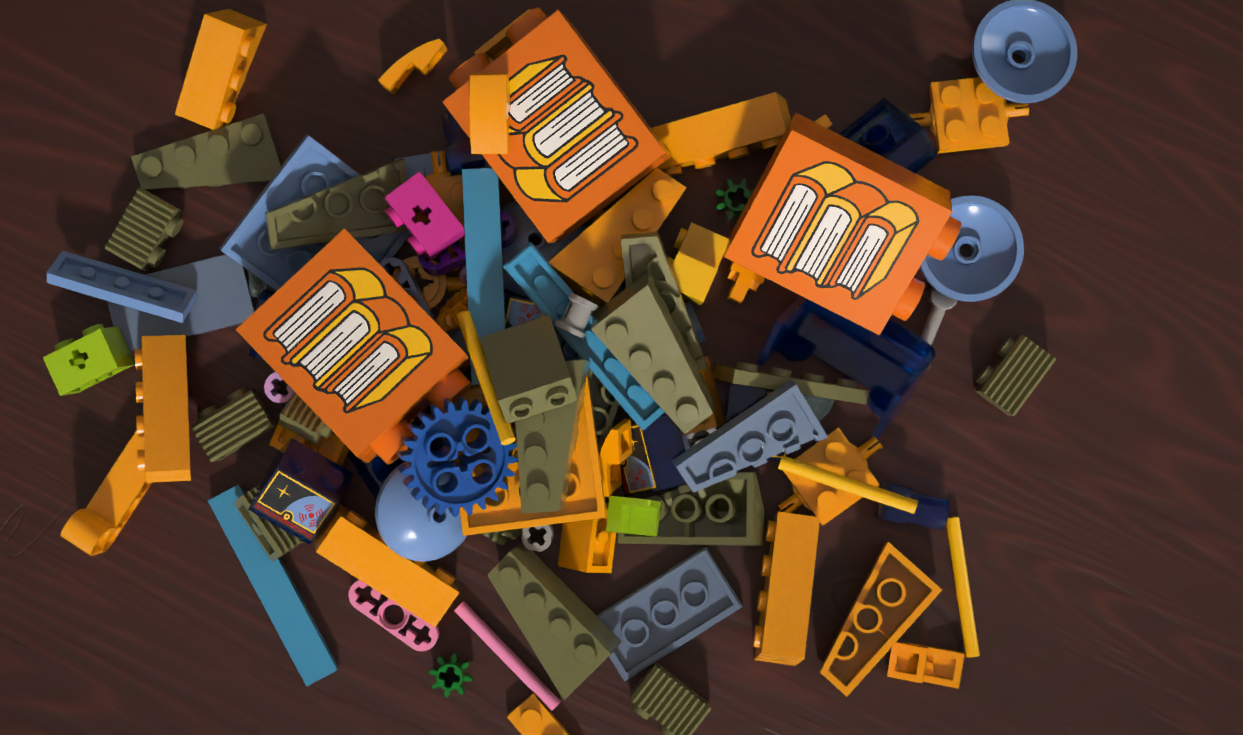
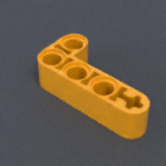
M137 430L87 507L77 510L69 518L61 531V537L90 556L101 554L112 545L152 484L146 482L145 471H138L137 450L144 449V437H137Z

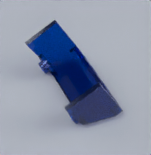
M801 296L776 320L757 363L763 366L777 351L790 361H804L814 354L850 378L858 381V383L871 390L867 396V404L875 415L882 417L872 434L873 437L879 439L904 407L931 365L936 353L928 342L891 319L888 320L882 332L878 335Z

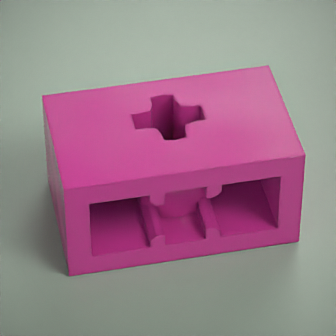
M420 171L385 197L386 203L389 206L385 213L397 228L404 225L411 234L407 241L419 256L425 253L432 260L465 235L464 227ZM419 211L422 215L430 213L428 215L430 223L426 226L421 221L417 222L415 214Z

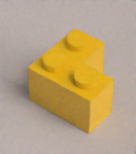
M692 222L688 230L681 228L673 246L679 249L675 260L668 257L682 298L701 306L726 251L728 238Z

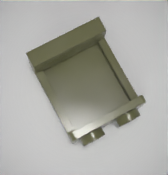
M550 315L480 337L497 400L506 423L523 420L577 401L572 380Z

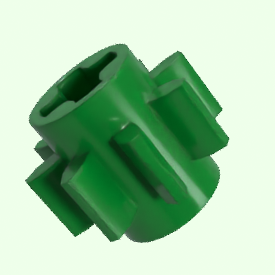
M727 179L726 186L728 190L726 192L717 190L716 192L718 197L723 198L722 203L716 207V210L721 211L725 209L728 212L727 221H730L733 215H741L746 205L740 204L737 208H733L731 206L732 200L727 198V196L733 197L736 192L742 194L741 200L747 203L753 190L749 191L745 187L746 179H743L740 185H734L731 179Z
M454 652L451 659L448 660L444 656L439 655L437 661L441 667H433L429 670V674L436 676L432 689L440 686L445 690L444 695L446 698L455 689L461 695L464 694L465 687L462 681L470 682L474 677L466 673L470 660L462 663L457 659V652ZM449 667L455 668L454 673L460 676L456 677L454 682L448 681V675L443 673Z

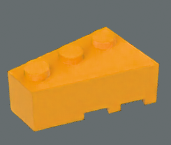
M231 9L204 14L175 115L212 130L229 124L235 114L236 99L244 84L267 24Z

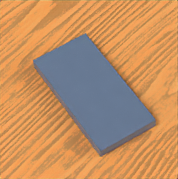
M226 254L146 274L150 277L197 290L196 302L183 323L107 301L113 327L119 326L130 352L135 351V349H142V336L186 335V337L242 324L256 311L246 268Z
M704 546L604 609L596 616L622 641L609 658L622 679L626 681L743 606Z

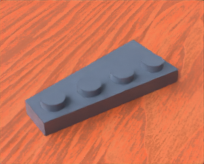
M790 379L673 459L672 462L694 493L735 476L736 472L750 465L755 468L767 463V458L784 451L786 454L801 449L800 445L811 440L818 442L828 438L799 388Z

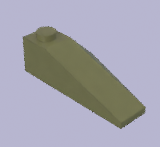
M736 472L735 476L694 493L686 484L664 494L646 498L661 502L657 536L618 533V544L764 546L765 510L756 473Z

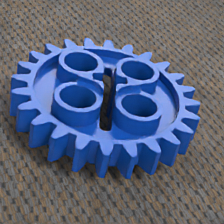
M459 397L457 406H454L452 401L445 398L444 409L441 410L431 403L430 410L432 415L427 417L425 414L418 412V417L422 423L419 426L409 423L407 426L414 433L413 436L401 437V441L408 447V450L398 452L401 460L407 461V463L398 467L402 475H409L405 478L403 484L407 489L414 488L411 495L416 501L423 498L422 505L426 509H430L435 504V510L439 515H442L447 507L454 517H457L460 507H463L468 515H472L473 504L476 503L485 510V498L489 496L492 500H499L495 493L496 488L507 490L508 486L502 479L504 476L511 477L515 475L507 466L510 463L518 462V458L509 453L510 450L517 447V443L514 441L508 445L501 444L488 405L482 409V403L477 399H474L468 407V402L464 397ZM479 428L480 434L478 438L473 442H466L467 433L471 429ZM443 436L445 438L443 446L439 450L430 451L431 442L435 438ZM487 447H489V451L487 453H479L481 451H484ZM462 451L464 454H461L459 462L455 463L453 460L457 459V452ZM429 461H437L433 463L430 467L427 466V463ZM480 463H486L484 472L477 477H472L474 467ZM451 472V477L446 484L436 485L440 474Z

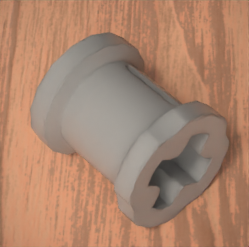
M570 292L568 306L561 320H556L554 325L584 339L586 335L584 329L592 312L597 311L599 306Z
M552 524L535 526L537 530L542 527L546 530L543 536L545 542L543 543L539 540L532 542L529 538L533 533L531 527L523 528L521 540L528 550L538 552L547 549L554 538Z

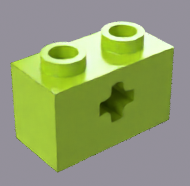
M97 324L82 331L84 337L76 341L74 338L59 342L53 346L54 352L43 357L60 396L79 393L135 365L119 326L104 328L103 324Z

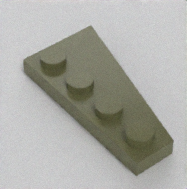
M264 113L131 156L140 186L147 191L270 182L282 166L268 118Z
M398 159L264 212L269 248L273 250L330 242L344 228L353 238L407 231L404 225L397 228L385 213V210L389 208L385 197L408 180L405 159Z
M646 232L621 235L626 288L647 271H650L655 281V286L661 298L663 297L677 329L680 330L691 357L694 358L699 370H707L705 357L659 233Z
M737 362L736 367L714 364L713 378L729 383L776 390L791 379L803 395L860 404L867 403L869 391L857 388L858 381L836 378V384L824 382L825 376L804 372L803 378L792 377V370L771 367L770 373L757 371L758 365Z

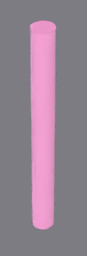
M465 601L454 610L551 711L560 704L561 700Z

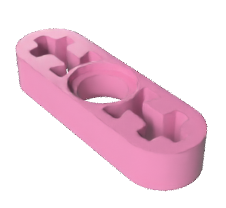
M358 580L350 587L348 596L354 608L414 650L427 651L438 641L440 635L438 625L433 627L389 598L379 607L378 612L375 613L372 609L377 604L369 599L364 603L359 600L361 594L357 591L358 587L364 589L369 585ZM373 589L371 591V596L378 601L382 598L383 594ZM395 604L403 609L404 618L402 622L391 624L386 620L384 613L387 606ZM411 615H413L417 619L412 625L418 629L427 626L430 629L428 635L432 639L431 641L425 639L420 643L416 640L418 634L413 629L409 628L406 634L400 629L409 622Z

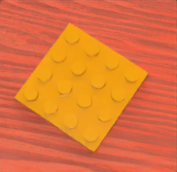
M588 374L578 423L577 441L572 458L573 463L565 509L522 514L518 462L510 463L507 467L515 475L511 477L504 476L502 479L508 486L507 490L496 488L495 493L499 500H492L489 496L485 498V510L477 503L473 504L472 515H468L463 507H460L463 536L607 517ZM481 387L469 389L463 396L468 402V407L474 399L482 403V409L487 406ZM512 422L510 425L515 436V442L517 443L516 424ZM471 429L467 433L466 442L475 441L480 434V429ZM487 447L484 451H481L479 453H487L489 451V447ZM517 447L509 451V453L518 458ZM462 451L457 452L458 457L453 460L455 463L459 462V456L464 454ZM486 463L476 465L472 471V477L481 475L486 468Z

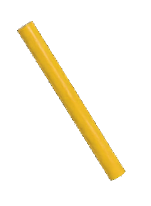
M470 311L459 312L456 318L502 445L511 444L515 441V436L510 423H506L497 400L482 344Z
M783 455L778 466L780 470L912 514L915 513L918 505V500Z
M959 516L947 517L945 521L966 657L980 656L960 519Z

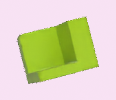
M610 496L606 531L657 536L661 502Z

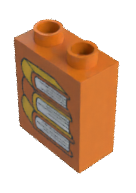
M537 7L524 14L508 28L505 34L513 46L490 63L484 53H479L461 64L449 77L456 91L442 102L470 138V74L508 73L511 108L508 113L510 151L508 154L482 155L548 243H560L668 160L671 154L571 21L559 10L547 18L541 8Z
M795 112L729 235L724 257L880 335L891 315L903 321H906L911 316L925 288L924 282L914 278L927 254L940 261L946 257L959 234L962 222L950 216L953 210L949 190Z
M345 228L235 329L355 456L366 463H369L376 455L387 465L399 458L398 452L408 450V447L401 441V437L413 436L414 433L407 425L418 416V412L422 413L431 403L440 410L444 409L445 398H448L455 405L459 397H463L472 386V382L463 374L471 366L467 354Z

